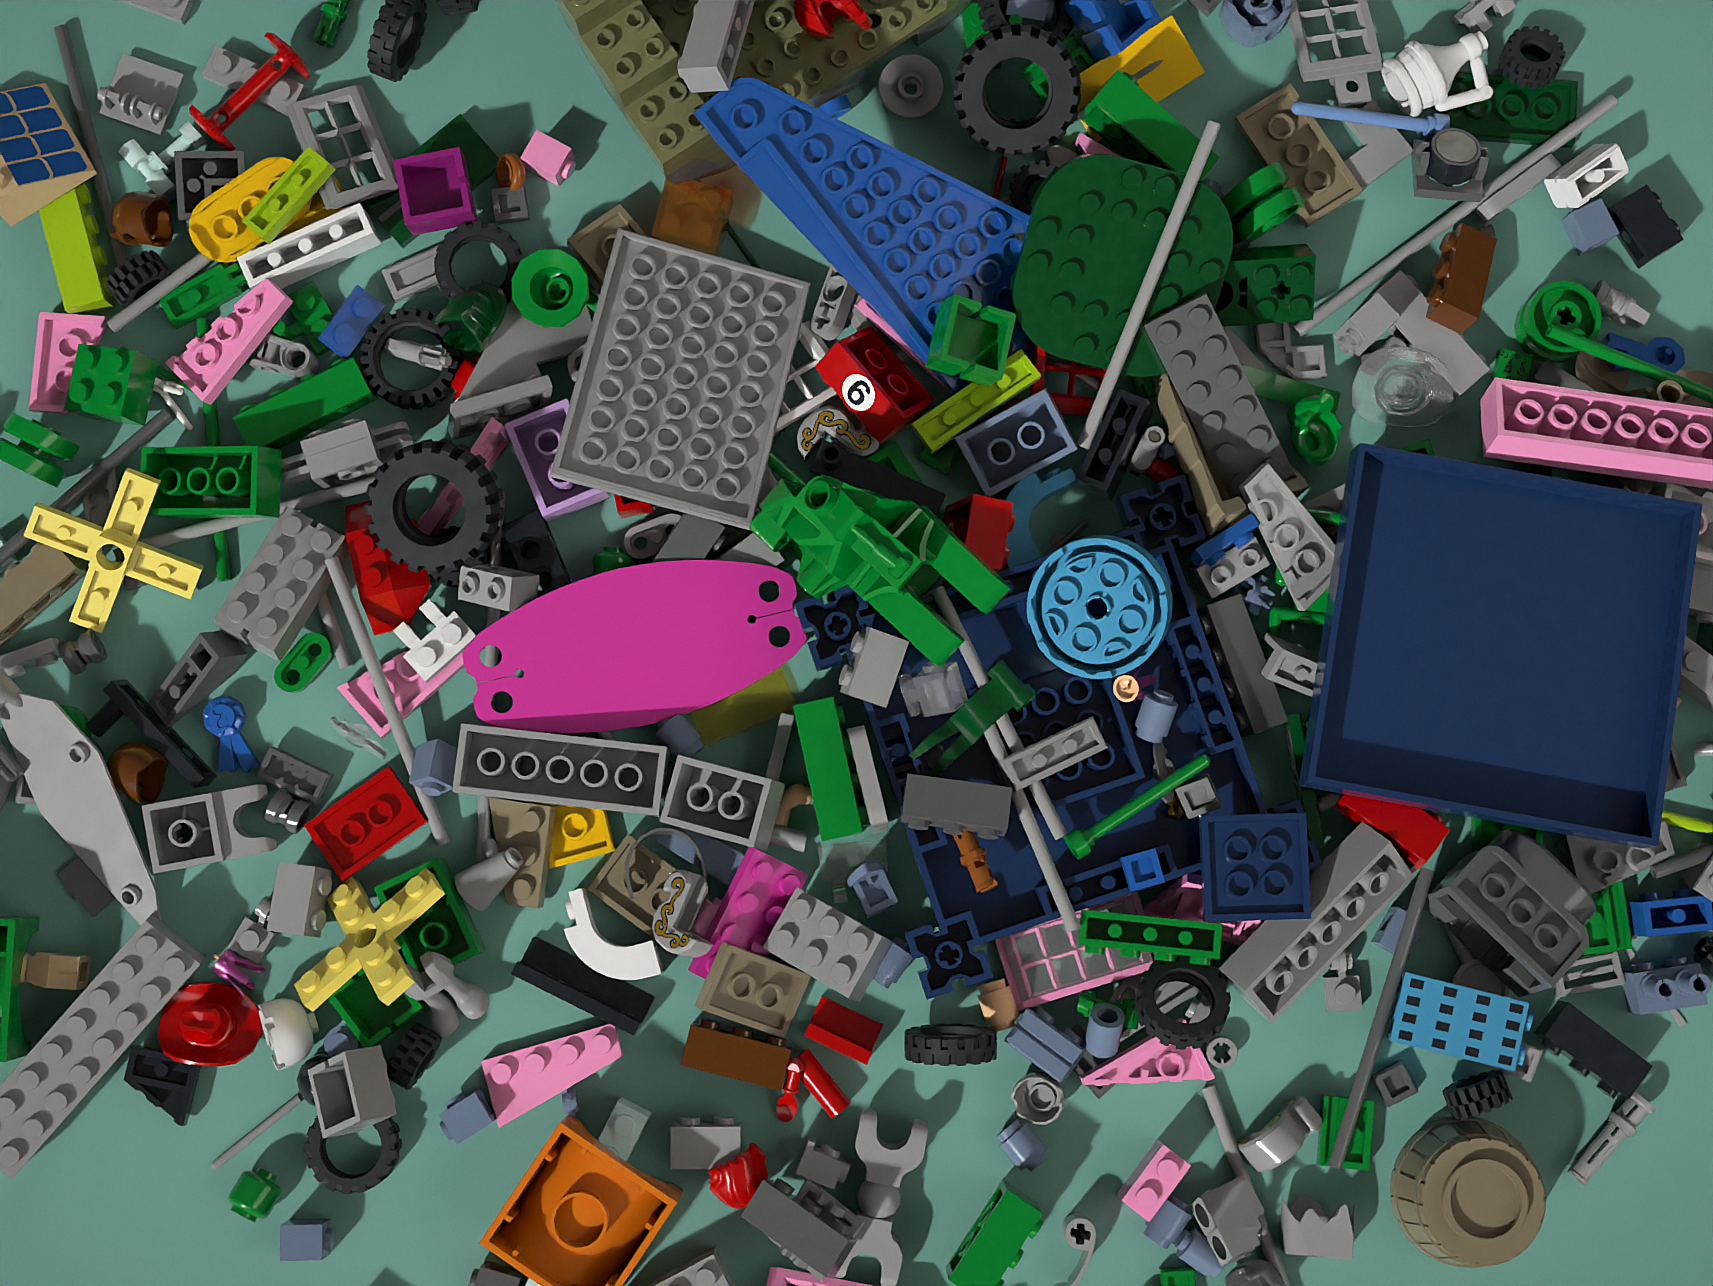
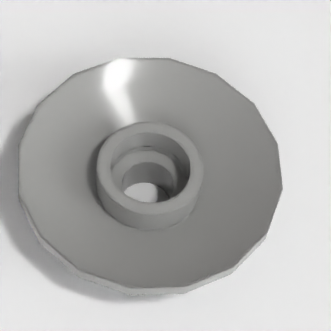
M916 54L901 55L891 60L882 70L878 82L879 96L885 107L895 115L907 119L920 118L932 112L940 103L944 91L943 77L938 67L928 58ZM912 86L917 92L909 95L905 92V89Z

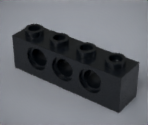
M539 510L501 526L505 534L501 538L502 545L508 556H514L517 564L513 569L540 575L539 581L544 576L552 577L550 587L546 590H538L537 598L572 583L548 522L542 517ZM532 546H539L540 552L538 556L532 560H526L527 550Z

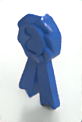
M1611 332L1606 335L1608 342L1606 346L1672 373H1676L1685 364L1684 349L1672 338L1656 337L1646 345ZM1611 363L1612 372L1626 370V368Z
M230 695L211 699L202 714L205 728L220 737L218 771L222 772L226 769L230 772L237 771L236 756L245 774L251 768L260 767V762L240 732L246 722L243 704Z

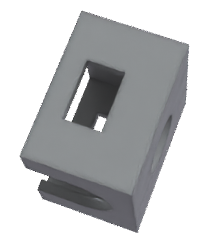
M1367 73L1329 79L1330 89L1334 86L1336 92L1333 106L1358 109L1371 101ZM1348 81H1355L1358 84L1356 92L1347 90L1346 83Z

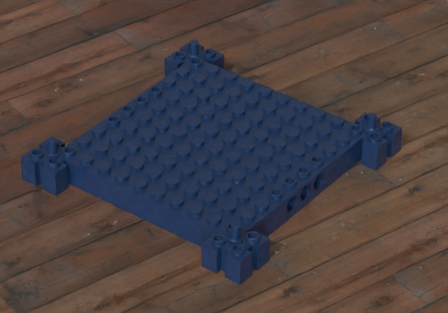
M1184 474L1158 482L1153 488L1154 495L1148 496L1145 487L1119 495L1114 503L1123 527L1132 524L1134 527L1110 534V536L1130 540L1150 554L1161 553L1172 583L1170 588L1173 609L1169 629L1159 647L1139 666L1141 670L1136 677L1156 676V681L1142 688V691L1147 693H1153L1154 689L1166 691L1174 696L1173 701L1178 704L1168 736L1163 737L1162 740L1164 747L1168 751L1166 757L1172 760L1178 769L1201 754H1206L1210 758L1209 766L1191 778L1209 773L1222 804L1221 808L1199 816L1304 813L1300 799L1291 800L1266 809L1176 555V552L1200 545L1207 538L1198 513L1188 516L1185 507L1189 505L1193 498ZM1047 555L996 572L1008 583L1011 589L988 615L975 607L955 587L945 589L986 672L988 673L992 667L1003 660L1025 684L1029 683L1038 692L1037 696L1019 712L1013 707L1007 712L1024 748L1093 716L1108 748L1041 779L1067 833L1075 828L1077 830L1082 828L1088 829L1158 783V781L1153 776V766L1155 764L1153 755L1154 743L1146 741L1135 734L1137 730L1135 722L1143 700L1135 699V701L1123 702L1113 692L1115 680L1119 676L1127 675L1129 672L1107 679H1090L1076 676L1051 662L1036 644L1038 642L1027 618V597L1037 570L1050 556ZM849 586L835 590V601L823 604L822 598L818 600L815 597L794 603L803 633L814 631L816 640L807 642L816 672L842 664L840 654L846 652L850 664L853 652L850 651L851 642L857 631L861 632L862 626L909 641L879 612L860 617V615L868 613L867 602ZM932 594L921 597L943 618ZM1096 598L1092 599L1088 606L1090 614L1097 618L1103 617ZM909 641L887 707L885 708L862 700L900 815L902 814L907 773L928 776L932 769L928 766L927 761H925V756L931 750L937 749V745H944V750H947L962 733L959 731L941 741L915 760L909 754L932 732L948 721L972 695L980 690L959 648L942 667H938ZM995 722V725H996V727H997V729H998V732H999L1000 737H1001V739H1002V741H1003V744H1004V746H1005V748H1006V751H1007L1008 755L1010 756V755H1012V753H1011V751H1010V749H1009V747H1008V745H1007V743H1006V741H1005V739H1004V737H1003V735H1002V733H1001V731H1000V729H999L997 723ZM985 734L957 757L952 765L943 770L941 775L937 776L938 778L1006 787ZM1029 787L1022 788L1074 912L1139 891H1129L1120 857L1155 848L1165 882L1201 870L1199 816L1190 819L1186 817L1184 820H1174L1168 814L1171 806L1165 803L1162 798L1157 799L1095 840V845L1090 848L1091 852L1078 860L1067 846L1063 837L1057 840L1054 839ZM1012 798L1008 829L1005 836L999 835L998 839L994 840L983 839L977 836L978 832H974L981 848H985L987 851L986 861L995 881L998 883L994 888L982 893L981 891L976 892V887L967 866H962L960 857L962 855L953 834L944 833L941 827L929 826L928 830H916L907 827L908 823H903L939 931L934 932L931 923H927L904 931L913 960L920 957L924 959L926 968L918 970L917 973L927 1000L952 992L951 980L962 977L964 984L970 986L993 978L985 951L983 949L973 951L972 947L1061 917ZM1307 839L1309 870L1323 864L1314 839Z

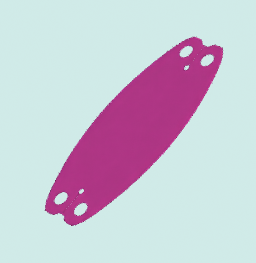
M678 560L619 568L558 588L497 620L475 636L464 649L462 657L465 669L469 675L475 678L476 683H479L477 684L478 690L473 697L476 715L484 722L507 729L550 733H587L653 724L665 719H671L677 714L683 715L715 703L776 670L791 659L804 645L807 639L806 633H803L799 618L795 616L794 610H791L793 609L792 603L797 596L794 579L790 574L778 568L756 563L723 560ZM767 580L776 582L780 588L778 598L772 602H766L759 596V587ZM749 615L756 617L755 623L748 622ZM776 626H783L790 633L789 642L783 647L773 646L769 641V633ZM494 645L500 649L502 659L498 665L487 667L481 662L480 652L485 646ZM516 670H523L524 676L517 678L515 676ZM504 691L511 695L513 705L508 712L498 713L492 708L491 698L495 693Z

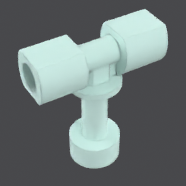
M189 121L178 129L183 135L158 156L154 151L147 154L134 139L125 143L118 151L138 174L142 173L147 178L145 183L156 195L165 197L169 202L177 196L176 186L166 176L171 172L167 165L175 160L174 151H185L191 145L197 150L207 142Z

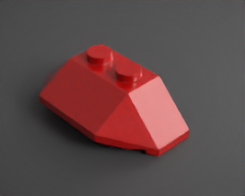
M365 501L345 506V536L359 598L373 633L377 636L393 632L402 622L410 626L413 617L431 587V582L427 570L422 569L418 573L408 570L409 564L402 562L398 565L390 559L393 554L388 549L383 552L376 544L381 541L377 533L371 534L367 525L372 522L371 515H365V504L369 502ZM410 518L412 523L418 528L417 521Z

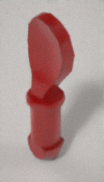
M793 1058L788 1063L787 1077L782 1087L785 1093L779 1097L776 1105V1114L782 1122L791 1121L799 1110V1102L795 1094L799 1092L800 1076L804 1070L803 1062L799 1058Z

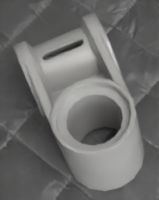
M267 334L258 345L255 357L250 359L249 365L265 372L279 373L302 379L308 374L317 373L319 360L305 345ZM305 355L304 364L295 368L294 362L296 358Z

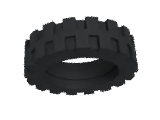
M385 0V5H382L378 12L379 18L374 22V32L369 40L370 49L367 52V58L369 59L367 66L370 69V73L395 83L401 81L403 75L408 73L410 64L412 65L415 60L416 50L418 51L420 48L421 36L424 35L425 31L424 23L427 19V13H425L427 3H425V0Z
M472 221L469 224L462 223L453 231L447 232L444 240L437 247L434 267L439 287L443 294L448 297V300L454 295L465 291L456 283L452 275L451 263L454 254L462 245L470 241L484 240L496 245L503 252L507 260L508 271L504 282L499 288L504 292L507 303H510L512 299V277L520 261L523 259L520 247L516 240L511 237V234L505 229L502 230L494 223L489 222L487 224L482 223V221Z
M1181 955L1175 959V962L1161 961L1159 963L1155 961L1150 965L1148 971H1144L1135 994L1134 1009L1135 1012H1138L1137 1019L1139 1024L1147 1028L1146 1033L1150 1037L1160 1039L1159 1043L1165 1046H1169V1044L1175 1045L1176 1049L1185 1050L1186 1047L1192 1046V1049H1198L1205 1042L1207 1044L1215 1040L1217 1033H1221L1230 1011L1231 996L1230 992H1226L1227 984L1225 980L1217 976L1218 971L1215 968L1189 963V956ZM1175 981L1188 983L1199 989L1207 998L1210 1005V1014L1199 1022H1177L1166 1016L1158 1008L1154 999V992L1164 983Z
M936 1024L933 1026H915L906 1029L904 1032L905 1058L913 1063L966 1066V1064L977 1065L981 1064V1062L988 1063L997 1059V1031L994 1028L973 1024Z
M317 1115L306 1135L308 1140L305 1143L304 1151L308 1155L306 1160L309 1169H313L315 1179L319 1183L323 1182L326 1184V1188L331 1191L338 1190L342 1194L365 1192L386 1179L399 1161V1149L402 1148V1138L399 1139L398 1132H400L398 1124L394 1123L393 1119L389 1117L373 1125L379 1133L382 1144L380 1157L376 1164L367 1172L354 1175L345 1174L338 1170L329 1160L326 1151L327 1138L323 1139Z

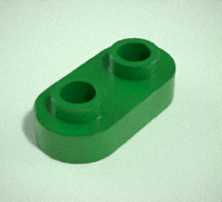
M316 632L307 633L302 636L276 667L274 679L277 686L290 693H299L305 690L332 658L333 647L329 638ZM319 644L322 651L318 656H313L311 650L313 646ZM297 670L300 677L298 681L292 683L290 674Z

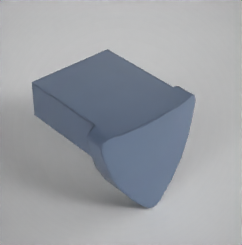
M879 862L862 864L849 876L846 882L849 889H854L867 918L898 905V900L885 874L887 872L885 865Z

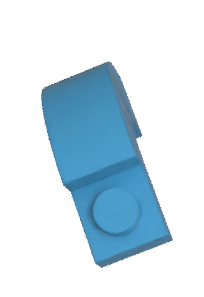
M1057 468L1043 476L1044 482L1042 483L1036 472L1020 480L1008 494L1005 501L1013 502L1012 512L1015 513V523L1012 531L1007 536L1006 546L1009 547V558L1004 566L1005 569L1041 558L1029 532V517L1031 511L1040 502L1074 486L1077 480L1071 468L1062 472L1061 468Z

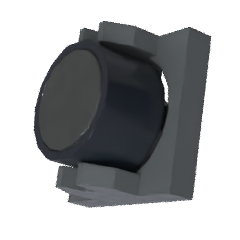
M1457 128L1441 130L1436 133L1432 140H1413L1411 147L1414 151L1411 153L1414 197L1481 202L1484 195L1482 180L1485 176L1489 160L1486 157L1488 147H1480L1479 141L1472 134ZM1470 180L1468 183L1463 184V185H1461V186H1453V185L1462 184V183H1464V182Z

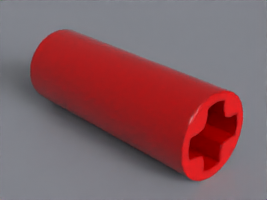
M809 1048L795 1057L801 1059L804 1065L800 1080L831 1119L851 1103Z

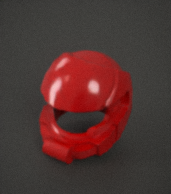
M794 0L795 17L799 26L806 33L816 38L833 39V32H835L833 20L837 16H844L847 20H854L864 30L869 29L872 25V19L857 0Z

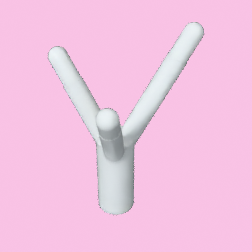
M155 378L153 391L158 392L185 428L189 431L192 430L193 426L168 394L169 392L182 395L183 390L180 388L184 387L173 381H163Z

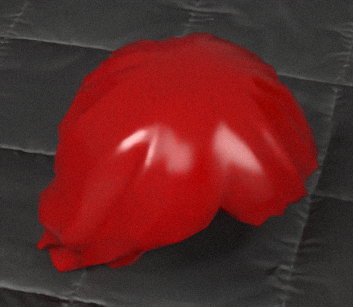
M753 1142L748 1144L749 1147L746 1151H743L741 1155L737 1154L733 1160L730 1159L726 1163L715 1165L708 1170V1173L711 1175L709 1178L710 1191L729 1207L736 1209L747 1207L761 1182L768 1180L765 1164L767 1155Z

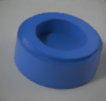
M843 95L824 103L818 109L837 119L849 112L852 105L847 95Z

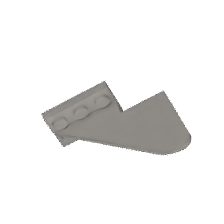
M511 299L501 325L485 347L459 398L450 404L448 431L452 441L482 432L491 418L504 425L549 406L553 386L548 375L541 376L537 365L569 356L587 343L592 324L587 305L583 308L580 316L566 326L543 328L524 318Z

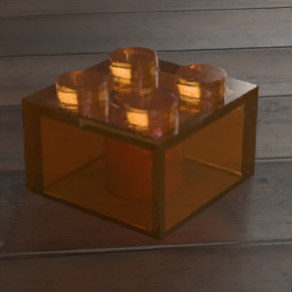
M666 179L650 237L720 256L734 203L732 190L694 180L682 181L677 185Z

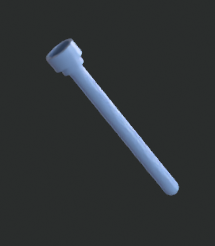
M1300 101L1294 102L1291 106V111L1295 115L1423 132L1424 136H1428L1429 140H1432L1437 132L1449 129L1450 117L1446 114L1434 113L1432 116H1426L1424 119Z

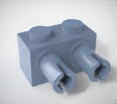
M1686 956L1666 958V965L1653 966V962L1631 964L1632 970L1623 971L1626 984H1623L1628 1013L1643 1015L1708 1004L1706 994L1711 989V981L1707 975L1702 973L1701 964L1687 961Z

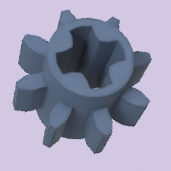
M1254 574L1235 585L1232 596L1241 594L1247 612L1258 616L1259 612L1270 609L1276 592L1269 588L1273 581L1264 575L1258 576Z

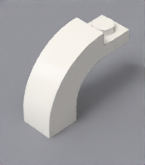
M586 888L568 892L570 899L565 900L567 913L570 920H576L577 925L565 928L564 932L570 946L586 965L605 976L621 980L643 979L664 972L655 939L631 946H622L610 942L596 927Z

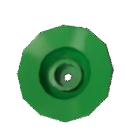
M560 249L537 250L520 261L512 277L513 302L524 318L543 328L566 326L580 316L589 299V275L577 258Z

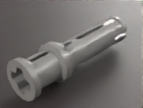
M1634 1092L1630 1099H1626L1616 1112L1611 1111L1607 1119L1609 1123L1588 1146L1576 1163L1568 1169V1172L1586 1186L1587 1182L1604 1162L1608 1160L1609 1156L1625 1137L1628 1136L1630 1138L1637 1133L1636 1127L1648 1113L1653 1114L1656 1109L1642 1096ZM1635 1107H1637V1109L1632 1113V1115L1629 1118H1626L1632 1112V1110ZM1618 1129L1617 1133L1614 1136H1611L1614 1133V1131ZM1605 1142H1608L1606 1146L1601 1150V1152L1596 1156V1158L1590 1164H1588V1162L1593 1158V1156L1598 1152V1150L1603 1146V1144Z

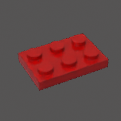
M388 766L310 820L304 827L340 880L346 881L426 825L428 821L392 767Z

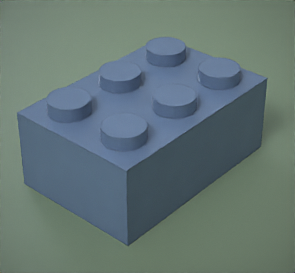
M1047 387L955 438L987 497L1078 449V445Z

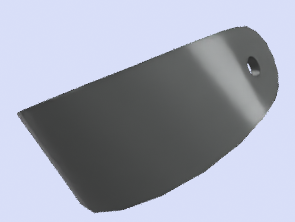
M655 828L641 835L631 846L624 863L625 881L629 897L633 899L629 879V862L633 850L642 841L655 835H672L683 839L693 848L698 858L701 874L707 880L704 860L698 846L687 834L673 828Z

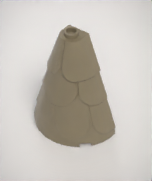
M1165 373L1156 382L1155 396L1169 442L1175 447L1179 465L1186 477L1200 520L1207 534L1212 539L1250 515L1251 511L1245 499L1241 500L1239 496L1230 498L1168 373ZM1292 466L1295 474L1282 481L1297 498L1310 485Z

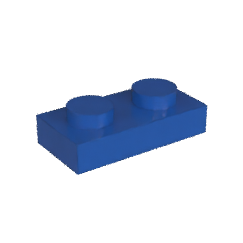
M356 285L317 339L342 358H348L385 305L362 287Z
M1251 513L1196 548L1190 556L1191 560L1197 568L1205 563L1209 567L1215 565L1227 556L1224 551L1235 545L1237 549H1240L1255 538L1252 533L1260 524Z

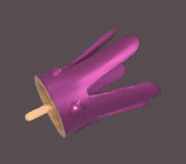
M1138 666L1127 675L1119 676L1115 680L1113 692L1123 702L1135 701V699L1143 700L1147 692H1143L1142 688L1154 683L1156 676L1136 677L1141 670V667Z
M230 948L225 950L220 957L213 954V957L218 959L213 971L224 980H229L243 997L245 994L232 979L249 990H254L255 985L248 975L237 966L258 973L266 971L261 964L238 956V953Z

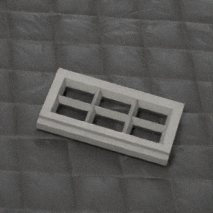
M362 85L348 86L285 106L303 152L309 146L326 160L319 141L337 136L346 159L330 164L335 169L348 165L357 185V188L340 193L334 177L331 175L318 189L326 210L331 208L337 209L397 190L398 184L394 162ZM349 102L358 123L340 128L331 106ZM325 108L334 130L316 135L308 113ZM361 130L369 152L352 157L343 134ZM372 158L381 180L363 185L355 163Z

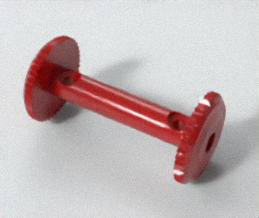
M267 32L264 36L277 52L211 116L206 118L195 106L191 105L189 107V114L193 117L194 121L226 151H234L236 148L222 133L291 66L306 80L310 77V70L304 61L283 39L274 33ZM275 62H280L282 66L277 69L274 67ZM219 116H225V122H219Z

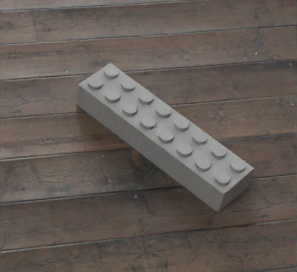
M153 914L146 919L0 1085V1170L11 1179L28 1162L204 960L205 956Z

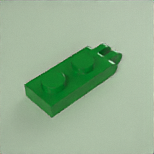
M239 262L230 266L227 263H221L180 285L160 299L159 302L175 329H179L243 293L241 287L248 284L244 273L234 277L243 272Z

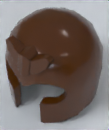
M134 191L126 193L116 202L112 212V222L116 232L111 233L110 237L119 240V242L137 246L138 244L167 247L171 243L173 221L172 207L168 199L148 192Z
M133 741L122 744L115 749L108 758L106 766L118 793L125 794L127 798L139 804L142 803V800L152 804L159 797L163 789L165 773L169 763L168 759L155 749L141 742ZM138 786H141L143 788L140 792L138 790Z

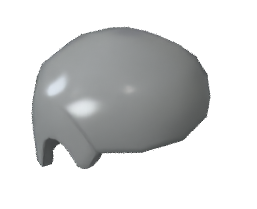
M1032 1072L1022 1077L1015 1085L1011 1094L1017 1115L1032 1124H1049L1060 1116L1065 1106V1093L1061 1084L1047 1073Z

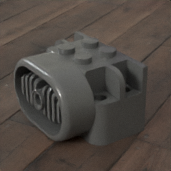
M1513 829L1497 831L1481 849L1463 857L1453 869L1447 871L1442 876V881L1434 890L1428 892L1424 907L1518 998L1553 988L1586 950L1589 944V935L1585 926L1593 918L1596 911L1592 895L1577 877L1543 845L1532 837ZM1525 968H1526L1532 975H1529V974L1526 972Z

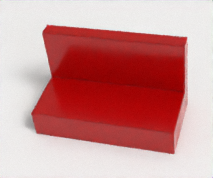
M821 996L804 1036L867 1065L872 1055V1049L884 1024Z

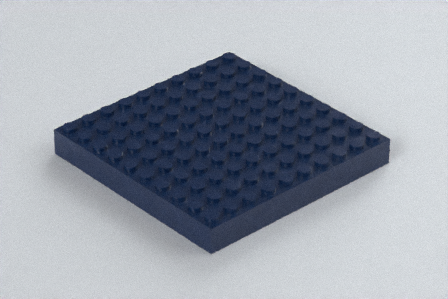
M1359 443L1350 452L1299 786L1637 848L1658 847L1703 504Z

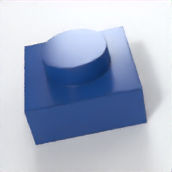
M1155 848L1120 857L1130 892L1165 882Z

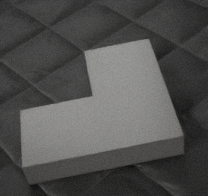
M1374 100L1360 109L1384 113ZM1345 121L1364 146L1344 161L1362 189H1365L1414 151L1396 128Z

